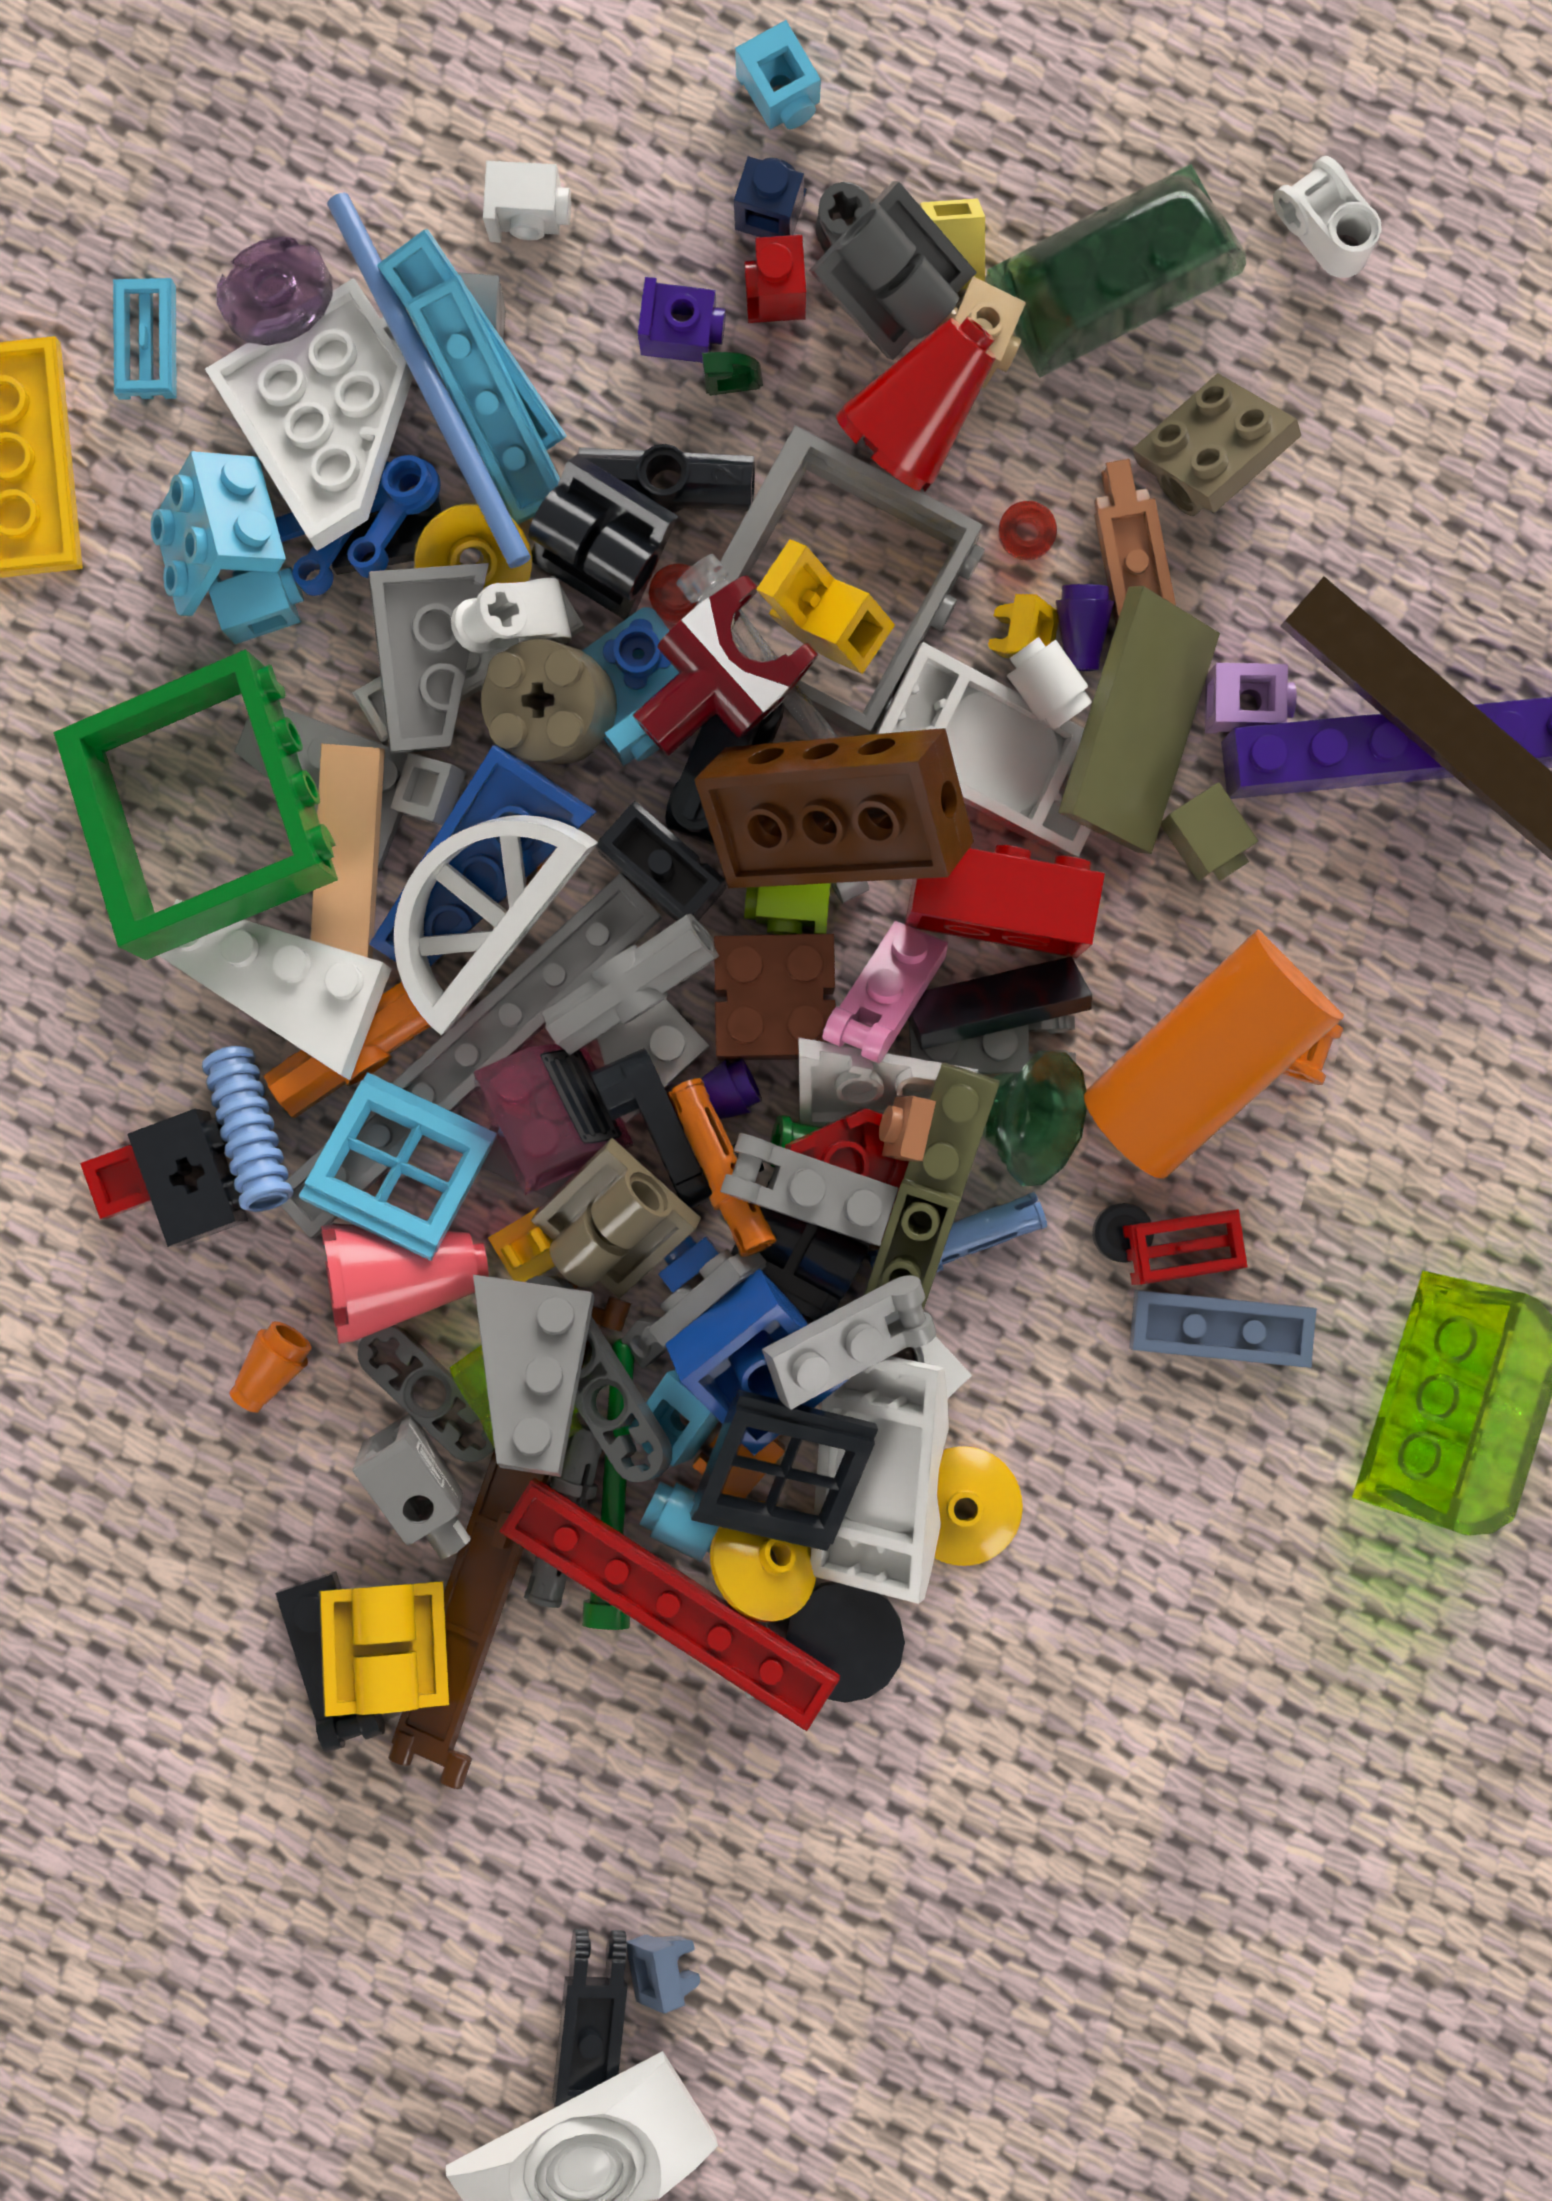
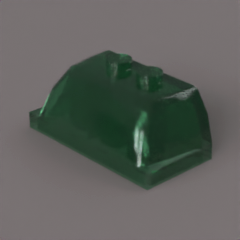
M1190 164L1088 215L1022 252L987 269L985 279L988 284L1026 302L1014 332L1017 337L1022 339L1021 345L1039 378L1241 274L1246 266V252L1225 217L1214 206L1195 169Z

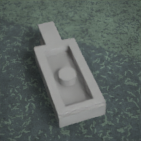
M728 1249L722 1251L699 1270L704 1277L701 1283L694 1289L689 1284H686L664 1300L660 1305L665 1312L662 1317L647 1315L637 1320L622 1338V1343L629 1346L632 1355L639 1362L641 1368L650 1365L667 1351L665 1344L756 1270L759 1268L763 1270L767 1267L765 1265L767 1263L759 1252L747 1257H741L739 1253L733 1256Z

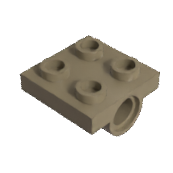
M1217 373L1134 446L1132 451L1137 464L1157 477L1161 489L1183 513L1195 516L1203 508L1212 513L1219 510L1302 435L1295 417Z
M611 1138L536 1211L531 1221L553 1240L550 1245L552 1261L567 1280L580 1287H591L597 1281H600L620 1299L696 1229L701 1217Z

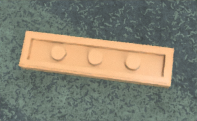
M321 743L320 803L318 804L317 816L320 824H324L336 844V846L331 847L334 857L331 859L338 881L313 891L310 940L373 959V947L369 943L374 937L385 749Z

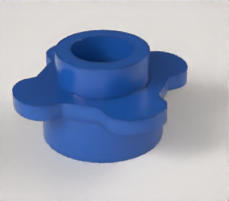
M646 619L633 620L629 627L618 634L616 639L608 640L603 647L604 659L610 664H615L624 674V683L630 689L638 690L644 688L647 685L649 676L658 669H667L672 665L657 648L660 641L653 632L652 624ZM636 649H641L644 652V656L641 659L633 657V652Z

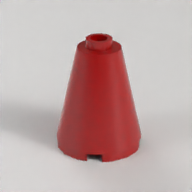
M968 316L962 324L950 318L845 403L836 414L838 424L855 444L864 435V442L874 452L870 458L880 467L916 491L923 489L926 492L935 482L996 360V356L989 349L995 339L981 325Z

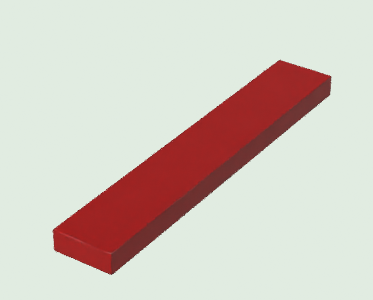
M536 1478L530 1481L499 1531L806 1732L840 1680V1675L759 1622L743 1616L733 1609L728 1602Z

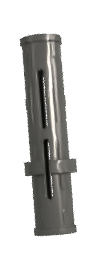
M571 1423L561 1477L552 1476L549 1485L550 1488L584 1510L587 1508L589 1499H594L596 1496L598 1485L593 1482L602 1453V1448L588 1425ZM536 1556L524 1598L528 1599L527 1601L544 1607H561L567 1576Z

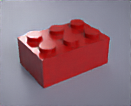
M996 845L995 852L972 849L970 847L948 877L913 879L905 925L923 931L1065 957L1072 956V958L1077 959L1093 944L1105 873L1090 870L1091 862L1077 857L1056 856L1054 863L1030 859L1031 851L1017 846Z

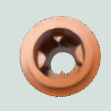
M278 1321L272 1322L267 1330H259L235 1380V1385L229 1392L230 1397L242 1408L258 1413L264 1404H267L308 1365L306 1356L312 1349L310 1342L291 1326Z

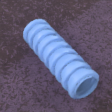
M242 1046L224 1047L207 1056L202 1061V1069L206 1075H209L206 1080L207 1088L214 1092L211 1095V1102L218 1109L215 1114L216 1121L223 1125L220 1129L221 1139L228 1142L225 1145V1154L228 1158L233 1159L229 1164L230 1172L234 1176H238L234 1180V1187L236 1191L243 1193L239 1196V1205L243 1210L253 1212L270 1210L287 1202L293 1196L294 1191L292 1185L285 1182L289 1176L287 1168L280 1165L284 1160L283 1152L276 1148L279 1144L278 1135L271 1131L274 1128V1120L267 1114L270 1109L269 1102L262 1098L265 1088L258 1081L260 1079V1070L254 1065L256 1056L251 1048Z

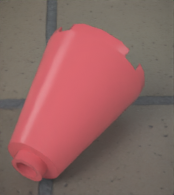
M333 1223L321 1226L322 1241L326 1249L327 1261H325L334 1323L335 1327L337 1326L338 1344L354 1342L475 1293L473 1275L489 1277L484 1243L473 1244L471 1235L467 1232L448 1231L438 1251L435 1253L432 1261L356 1225Z

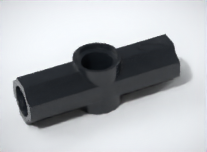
M668 444L654 445L646 451L579 447V455L672 513H676L683 508L748 511L754 501V456L685 453L677 447ZM671 470L680 475L678 482L667 489L656 488L651 484L652 479L661 471Z

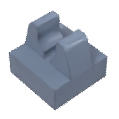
M643 1935L627 1941V1954L636 2002L663 2014L685 2006L684 1996L698 1987L700 1975L691 1970L679 1972L677 1961L681 1955L695 1950L693 1941L681 1936L653 1937L650 1935Z

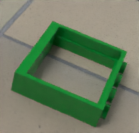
M246 649L53 732L119 948L145 961L338 881L331 859L334 857L331 847L336 846L327 827L319 822L314 807L320 803L319 792L310 774L306 770H302L297 752L303 750L302 741L294 723L290 718L285 717L280 700L286 696L285 689L277 682L272 665L264 666ZM242 694L293 855L155 913L106 752Z

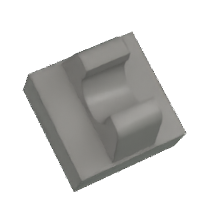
M408 753L390 809L410 817L443 826L455 807L459 792H464L468 786L467 781L464 779L466 771L449 763Z

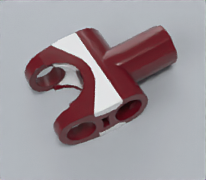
M747 575L734 580L699 603L662 638L657 646L679 673L632 716L642 730L667 756L671 755L715 714L721 718L738 738L743 737L783 702L818 657L817 652L809 643L800 646L790 656L784 654L776 660L765 662L749 659L738 650L732 639L733 626L741 616L739 611L757 593L756 589L758 587Z

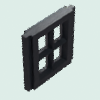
M738 1390L736 1397H733L693 1499L694 1504L690 1512L691 1520L828 1551L830 1544L833 1545L875 1445L874 1439L878 1432L877 1424L804 1405H799L790 1410L779 1399ZM748 1427L791 1437L780 1465L737 1455ZM803 1440L845 1450L835 1477L792 1468ZM732 1466L776 1476L765 1503L722 1493ZM787 1479L829 1488L819 1515L776 1506Z

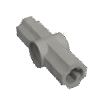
M692 914L685 915L641 946L637 947V945H634L614 956L591 973L593 977L591 980L550 1005L547 1010L542 1012L547 1031L555 1043L561 1046L569 1055L576 1053L622 1022L625 1025L666 999L669 996L667 991L710 965L713 960L719 957L713 939L705 927Z

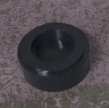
M1127 1203L1108 1206L1099 1213L1093 1224L1092 1236L1094 1244L1104 1257L1112 1261L1132 1262L1128 1261L1126 1250L1131 1249L1130 1238H1124L1123 1226L1152 1221L1147 1213L1138 1206ZM1154 1234L1145 1235L1147 1246H1151Z

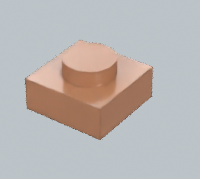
M913 1095L895 1097L893 1106L889 1105L886 1108L880 1123L879 1138L881 1141H884L881 1156L900 1161H923L936 1101Z

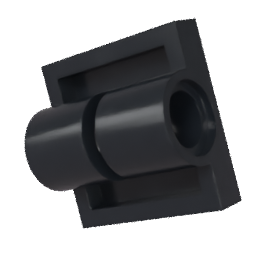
M577 454L567 461L558 486L546 496L531 522L528 536L529 539L535 542L531 550L532 563L625 620L637 611L678 516Z
M760 1206L766 1221L777 1239L770 1247L759 1252L767 1262L765 1264L767 1267L762 1270L764 1274L792 1302L800 1313L816 1321L835 1311L857 1274L870 1244ZM736 1243L731 1251L733 1256L739 1253Z

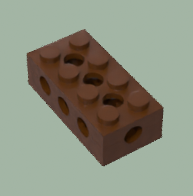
M946 728L725 747L694 779L728 889L948 877L974 843Z

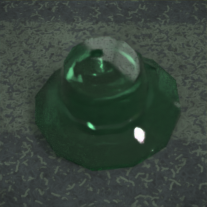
M1038 1051L1022 1067L1019 1073L1001 1074L993 1078L999 1080L1000 1084L982 1137L998 1150L997 1154L1000 1156L1001 1161L1007 1165V1171L1021 1186L1044 1185L1065 1167L1083 1135L1087 1112L1084 1101V1094L1087 1092L1084 1072L1064 1051Z

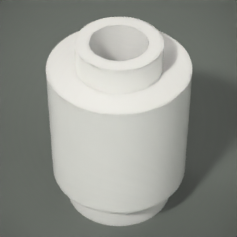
M1038 637L1009 658L1016 669L1009 673L1007 677L1038 721L1041 722L1045 719L1052 730L1063 725L1092 703L1084 691L1088 684L1056 639L1045 646Z

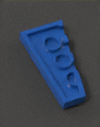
M494 745L489 750L422 860L437 845L452 835L491 819L516 815L540 816L563 822L579 830L597 811L507 750ZM500 836L477 841L462 850L450 861L449 864L498 904L507 897ZM520 837L526 878L552 855L557 848L556 846L541 840ZM436 880L426 906L424 937L467 933L483 917ZM402 892L369 945L395 962L394 923ZM445 954L427 956L430 967Z

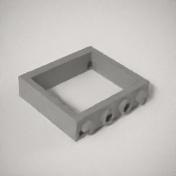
M795 425L696 606L734 580L745 575L749 576L806 470L953 547L863 713L801 680L785 698L854 736L871 735L875 732L876 728L879 729L919 645L925 640L931 627L942 631L957 602V599L949 594L958 577L961 576L969 580L985 550L976 545L983 525L932 497L910 488L898 479ZM737 647L738 650L745 656H747L749 659L765 662L759 659L758 657L746 652L745 650Z

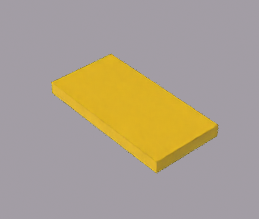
M56 336L0 342V578L83 569L61 342Z

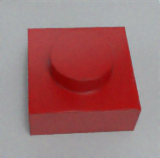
M131 1145L80 1163L100 1219H108L151 1203Z

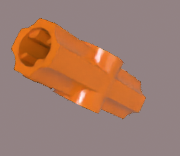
M401 981L382 994L350 1080L333 1071L303 1050L292 1054L263 1076L277 1102L291 1117L296 1118L343 1085L351 1086L364 1079L367 1072L372 1074L383 1067L392 1058L390 1053L406 1042L411 1041L415 1036L431 1026L418 1012Z

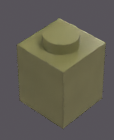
M1220 782L1170 813L1161 822V827L1198 882L1212 872L1219 882L1249 863L1243 852L1258 842V839Z

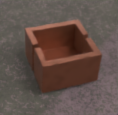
M834 934L714 936V946L719 955L714 960L715 992L717 997L727 996V1002H715L716 1057L718 1061H724L725 1059L734 1061L741 1058L744 1060L799 1059L798 1037L827 1042L823 1040V1032L829 1016L836 1008V1000H823V995H833L835 991Z

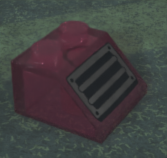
M557 1044L528 1047L473 1072L475 1092L494 1132L497 1133V1138L525 1195L577 1172L611 1138L624 1149L633 1146V1141L621 1117L612 1121L590 1074V1072L597 1069L586 1046L572 1055H569Z

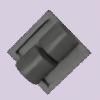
M892 181L809 270L880 351L891 360H894L913 339L922 338L930 333L951 313L959 300L957 293L977 273L899 181Z

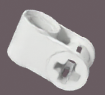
M1322 156L1313 164L1312 172L1293 186L1283 185L1274 192V207L1290 232L1299 237L1327 273L1338 278H1348L1358 274L1365 267L1382 230L1381 220L1377 212L1370 207L1352 185L1341 165L1329 156ZM1338 235L1353 237L1357 240L1359 246L1344 244Z
M555 578L491 584L485 587L478 594L477 598L461 602L454 609L451 617V629L456 640L462 647L471 652L505 651L517 643L533 639L551 640L561 644H566L572 640L559 579Z

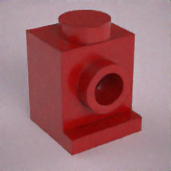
M803 235L755 238L756 260L745 261L744 263L748 323L806 320Z

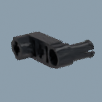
M645 1048L640 1049L590 1072L612 1121L639 1109L678 1197L691 1209L710 1201L709 1197L712 1191L708 1185L707 1178L696 1156H694ZM734 1151L736 1157L738 1158L739 1153ZM761 1163L759 1172L765 1170L763 1163Z

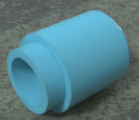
M660 1481L639 1525L652 1531L651 1538L701 1562L706 1552L710 1553L711 1541L719 1527L691 1520L690 1512L694 1504L695 1491L677 1482L673 1488Z

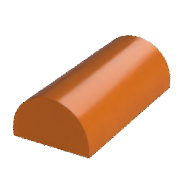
M1257 929L1085 1091L1084 1101L1086 1107L1100 1130L1127 1159L1149 1175L1165 1179L1344 1018V1014Z

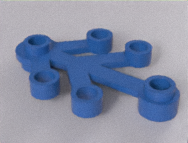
M413 455L400 456L391 462L386 461L370 513L378 510L380 512L366 535L353 541L347 553L349 562L360 576L369 578L370 571H384L389 562L388 554L384 549L406 516L426 510L437 499L441 488V481L437 471L428 461ZM292 512L275 518L281 542L305 535ZM354 529L318 551L313 546L307 555L298 559L294 564L292 570L293 578L307 595L318 596L329 590L334 580L330 565ZM375 552L371 560L361 562L367 553ZM320 570L314 579L306 581L307 576L312 571Z

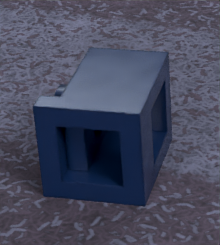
M748 156L734 198L735 230L757 237L794 235L807 194V189L804 188V173L796 171L791 164L778 158L760 160ZM752 212L777 218L779 222L753 215Z

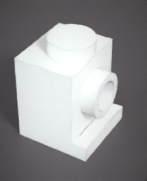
M486 161L483 221L490 242L501 243L502 232H510L514 237L523 240H539L545 234L559 235L560 225H570L571 190L570 188L561 187L557 164Z

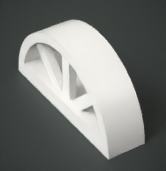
M530 815L506 816L479 823L452 835L437 845L418 864L402 892L397 907L394 923L395 958L403 986L410 1000L426 1022L440 1035L444 1034L459 1021L598 844L596 840L575 827L557 820ZM500 836L509 910H505L449 864L450 861L471 844L483 839ZM520 837L541 840L557 847L528 885H526ZM436 880L495 928L488 931L424 937L426 906ZM476 951L445 992H443L431 970L427 956Z

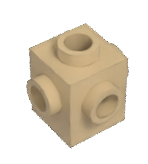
M973 276L958 306L954 307L951 313L935 330L950 318L962 324L968 316L981 325L995 339L989 349L996 356V360L982 386L985 388L997 368L1007 372L1017 353L1022 339L1012 334L1026 302Z

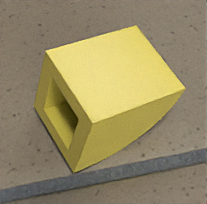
M978 198L920 203L921 208L977 272L974 277L985 282V215ZM971 279L963 286L962 289H967Z

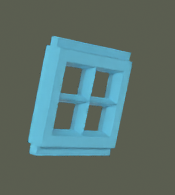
M367 1072L307 1177L299 1198L432 1261L497 1137V1133ZM371 1111L411 1129L397 1158L356 1139ZM422 1135L463 1154L448 1182L408 1164ZM350 1149L391 1168L375 1197L334 1178ZM401 1174L442 1192L428 1221L387 1203Z

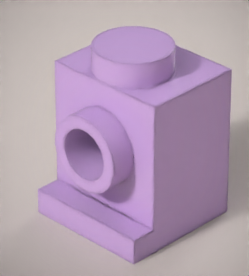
M1216 663L1208 672L1205 681V733L1217 734L1218 732H1231L1236 727L1287 723V718H1293L1297 699L1295 683L1288 682V664ZM1249 694L1253 696L1257 701V710H1243L1240 707V695Z

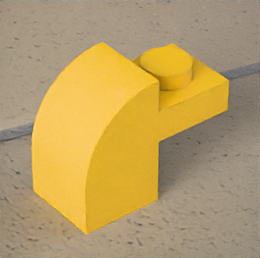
M789 539L756 589L772 607L768 614L787 632L802 643H809L816 652L860 674L864 673L895 626L894 622L869 593L836 580L806 545Z

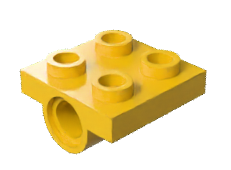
M443 1581L319 1591L325 1717L350 1714L395 1713L417 1710L424 1707L449 1705Z

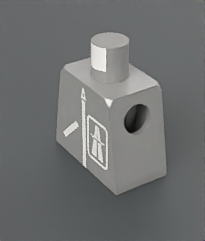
M409 1413L362 1442L352 1471L405 1544H413L425 1536L439 1558L445 1559L458 1552L470 1541V1536L456 1517L460 1513L463 1492L424 1428ZM421 1495V1496H425V1497H427V1498H429V1499H427V1500H420V1499H417V1498L414 1497V1496Z

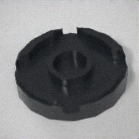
M833 1581L821 1583L815 1587L802 1609L789 1617L785 1639L840 1675V1680L828 1697V1700L843 1703L867 1699L887 1686L901 1665L905 1645L900 1617L887 1596Z

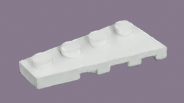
M176 899L174 905L182 902V900ZM247 920L239 921L158 955L348 1080L351 1079L392 968L381 961Z

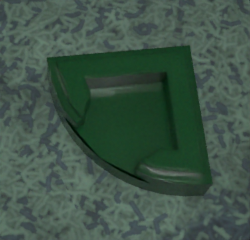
M734 352L702 353L706 394L709 393L712 396L760 389V386H763L761 366L755 358Z

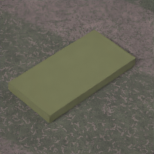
M1145 586L1128 587L1058 813L1137 853L1152 854L1220 633Z

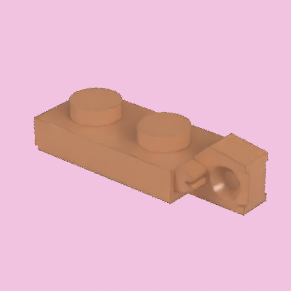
M1130 459L1107 462L1105 464L1106 468L1101 472L1105 496L1097 497L1094 500L1096 510L1094 518L1109 587L1110 600L1114 601L1112 610L1116 626L1128 587L1145 586L1176 606L1155 498L1150 499L1147 488L1135 490Z

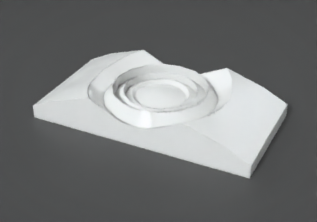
M922 642L876 734L946 728L964 803L983 812L1003 827L1067 856L1079 857L1091 829L1058 813L1084 728L1068 720L1057 729L1052 730L1045 719L1041 722L1038 721L1018 692Z
M890 1356L849 1378L845 1384L822 1401L821 1410L876 1423L878 1432L874 1439L875 1445L833 1545L830 1544L828 1551L811 1548L810 1561L814 1577L919 1604L925 1599L941 1526L937 1487L939 1467L949 1430L947 1386L944 1367ZM819 1444L817 1474L835 1477L845 1450ZM816 1486L815 1515H819L829 1488Z
M662 2051L447 2164L446 2177L463 2201H649L660 2199L682 2181L718 2147L713 2130Z

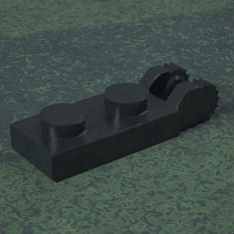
M574 1929L569 1956V1976H565L552 2094L554 2107L619 2074L628 1988L624 1979L627 1935L624 1930H611L606 1944V1977H587L588 1959L591 1954L589 1930Z

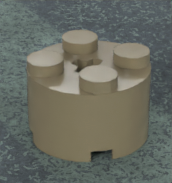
M533 639L517 643L492 657L482 686L481 708L486 727L494 744L507 750L512 755L525 760L565 765L584 760L593 753L592 751L603 738H606L605 732L611 729L615 722L617 699L612 680L591 656L582 650L551 640ZM551 694H553L555 697L554 706H548L544 709L545 699L550 698Z

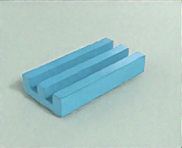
M171 278L113 279L114 394L119 400L131 399V396H140L142 399H154V396L163 395L165 399H176L175 283ZM153 293H159L160 380H154ZM130 294H139V380H130Z

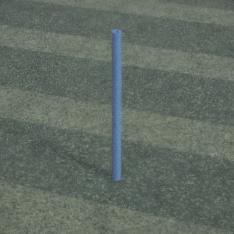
M338 193L328 200L327 205L510 568H516L530 560L531 556L405 306L377 267V264L382 260L347 193Z

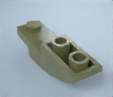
M942 1062L930 1100L936 1101L923 1161H909L865 1294L896 1278L916 1276L921 1280L925 1293V1300L922 1303L924 1310L1000 1084L999 1080Z

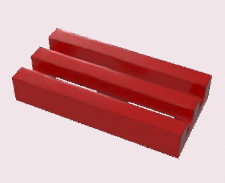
M1239 1209L1123 1226L1124 1238H1130L1131 1249L1126 1250L1128 1261H1133L1135 1273H1130L1131 1285H1143L1248 1268ZM1226 1223L1228 1234L1153 1246H1147L1145 1235ZM1230 1246V1258L1150 1270V1258Z

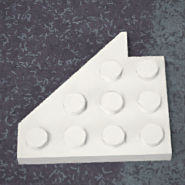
M353 278L205 368L316 551L368 520L413 379V374L384 317L380 318Z

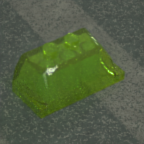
M1422 1270L1352 1495L1353 1499L1466 1536L1491 1534L1514 1520L1552 1398V1315L1538 1299L1526 1293Z

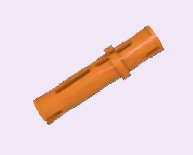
M694 1078L675 1086L667 1095L684 1128L685 1135L697 1161L707 1178L708 1185L712 1191L709 1199L714 1210L721 1211L741 1257H747L770 1247L772 1243H775L777 1239L766 1221L760 1206L720 1192L725 1175H732L737 1157L719 1116L716 1114L709 1099L710 1097L701 1078Z

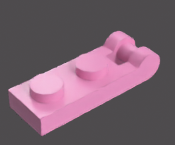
M894 921L841 1005L837 1006L829 1016L824 1028L823 1040L839 1047L843 1046L844 1043L862 1050V1057L879 1064L945 960L948 942Z

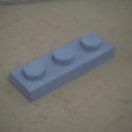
M1135 1290L1129 1349L1311 1368L1317 1308Z

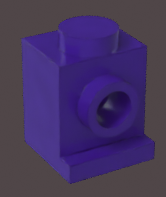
M645 277L638 326L641 355L703 363L702 353L711 352L712 344H723L726 308L716 307V291L713 289L657 283V278ZM680 314L692 317L688 321L680 322L675 320L672 315Z

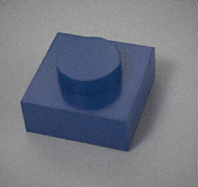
M689 1235L664 1258L668 1266L658 1275L673 1293L698 1274L699 1270L720 1252L707 1236L696 1243L691 1235Z

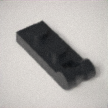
M336 1571L281 1589L275 1593L316 1720L318 1740L325 1753L344 1748L345 1740L363 1735L365 1740L385 1734V1723L382 1714H350L341 1717L324 1716L319 1591L342 1589Z

